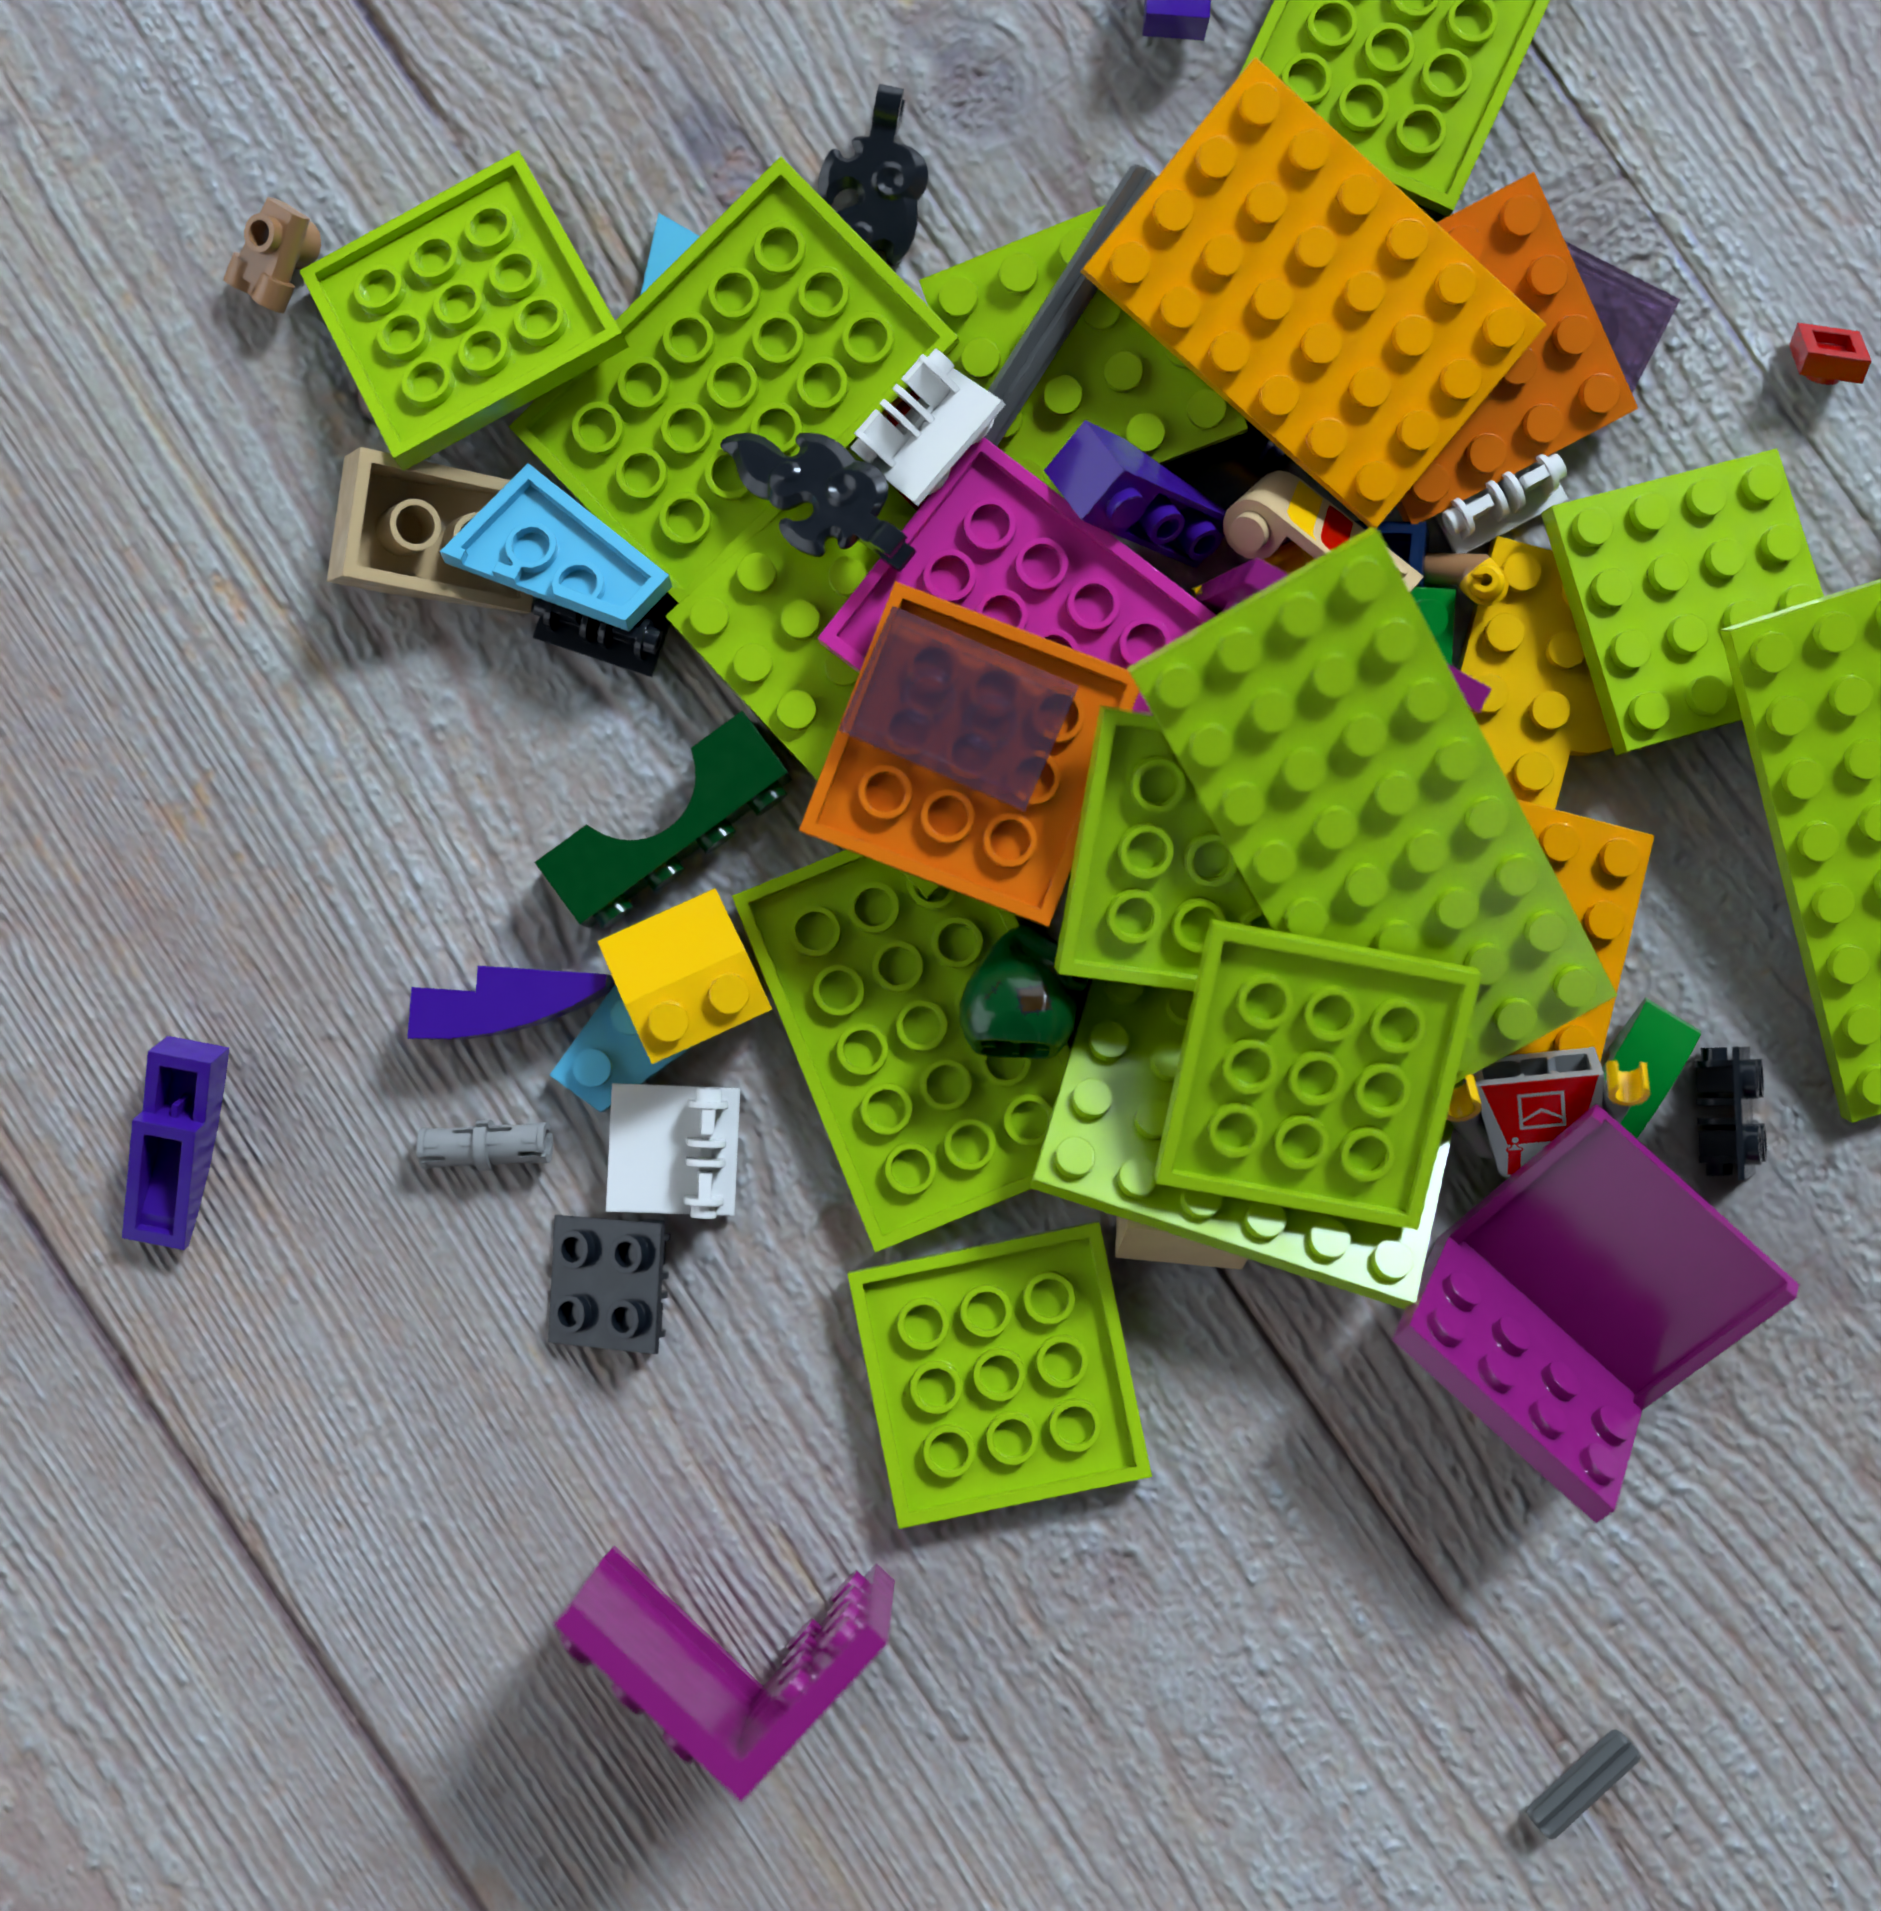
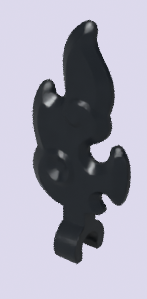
M879 84L870 135L857 136L852 140L855 154L849 159L844 158L837 149H832L827 154L819 175L818 194L831 206L835 197L840 192L846 189L855 190L859 196L858 203L839 210L837 214L874 251H884L888 265L895 266L907 254L915 238L918 223V201L926 190L929 177L927 164L920 153L912 147L896 142L905 107V100H903L904 89Z
M739 433L722 440L721 448L725 453L733 457L742 483L753 495L769 500L775 508L782 511L791 510L804 503H811L813 505V513L807 519L793 521L789 518H783L779 522V529L783 537L799 551L814 557H821L826 551L825 542L829 538H837L841 549H848L859 541L899 572L904 569L917 552L905 542L907 536L889 522L881 521L877 518L888 496L887 480L880 469L868 462L856 461L847 449L834 439L817 433H800L795 439L800 450L797 455L792 457L786 456L774 443L757 434Z

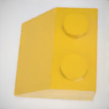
M716 888L597 941L651 1064L772 1010L748 954Z

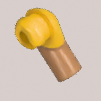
M1426 553L1424 584L1456 585L1471 601L1481 606L1495 605L1506 596L1509 588L1508 578L1505 572L1487 554Z

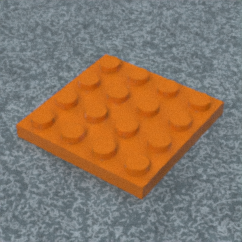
M1535 172L1437 222L1440 227L1547 325L1398 502L1396 507L1403 522H1410L1411 524L1423 522L1452 507V500L1460 498L1463 501L1486 489V482L1490 480L1496 483L1503 480V473L1509 471L1515 474L1538 462L1536 456L1540 454L1549 456L1639 409Z
M895 581L799 831L1049 927L1072 868L1100 705L1132 710L1139 689L1127 669Z

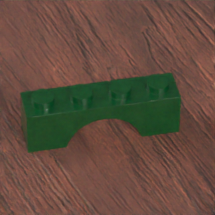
M743 710L691 747L695 766L693 794L683 814L669 828L648 838L624 840L604 835L586 824L534 862L580 925L591 928L598 923L602 929L613 925L633 909L629 899L648 885H650L654 892L665 887L684 872L685 868L680 863L682 860L700 847L705 854L714 851L736 833L732 826L734 822L751 810H753L756 816H760L772 809L787 796L783 786L792 781V778Z

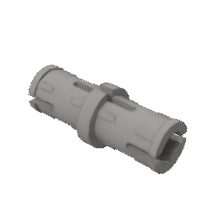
M492 1120L476 1121V1126L464 1128H421L417 1136V1157L421 1158L419 1165L422 1169L444 1166H476L478 1171L494 1170L495 1165L524 1162L550 1163L553 1154V1136L550 1133L551 1126L549 1122L526 1125H495Z

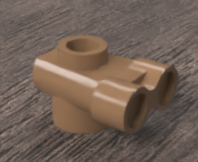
M267 197L260 213L254 214L248 219L244 228L245 244L240 253L233 252L223 280L234 288L250 295L252 300L261 306L278 313H285L295 289V285L290 283L294 270H301L317 260L321 249V237L317 227L310 221L309 217L285 202Z

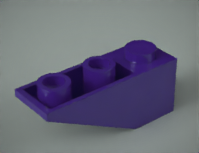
M1086 420L1044 469V472L1082 521L1194 568H1197L1205 558L1216 551L1222 538L1225 536L1223 532V519L1226 510L1126 439Z

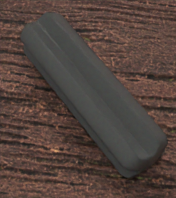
M1617 1729L1611 1730L1528 1807L1527 1814L1546 1837L1556 1839L1640 1761L1641 1755L1622 1732Z

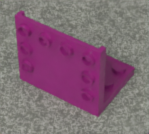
M1596 1103L1437 1238L1422 1272L1417 1300L1406 1307L1392 1340L1597 1524L1616 1509L1642 1411L1797 1298L1799 1284Z
M615 1545L596 1564L553 1625L563 1633L560 1636V1642L575 1660L588 1667L594 1663L614 1682L611 1685L612 1692L628 1710L636 1715H642L646 1712L665 1730L662 1734L663 1739L677 1757L691 1765L695 1761L699 1762L742 1803L888 1644L895 1580L877 1563L865 1576L855 1570L832 1595L830 1600L834 1604L828 1611V1616L821 1624L814 1618H811L794 1635L786 1647L790 1652L783 1660L782 1666L764 1686Z

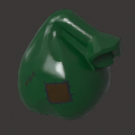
M1021 925L1010 929L1002 935L981 960L966 984L959 1003V1021L965 1039L973 1051L979 1055L998 1058L1048 1059L1056 1056L1061 1051L1073 1032L1076 1005L1071 994L1082 992L1087 986L1088 978L1058 974L1054 968L1058 942L1032 926Z

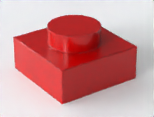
M1797 322L1789 347L1799 375H1803L1807 379L1823 385H1835L1839 381L1863 384L1872 360L1860 331Z

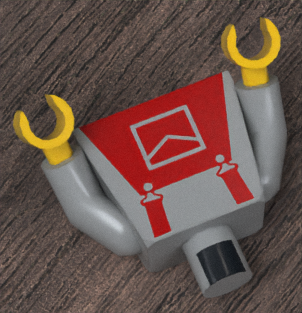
M1595 1047L1507 1055L1474 1074L1465 1075L1466 1083L1453 1090L1446 1120L1451 1122L1454 1129L1478 1156L1495 1159L1499 1175L1509 1178L1596 1103L1621 1124L1631 1106L1643 1103L1650 1096L1647 1063L1639 1062L1640 1066L1630 1072H1621L1618 1070L1617 1061H1607V1080L1605 1081L1604 1072Z

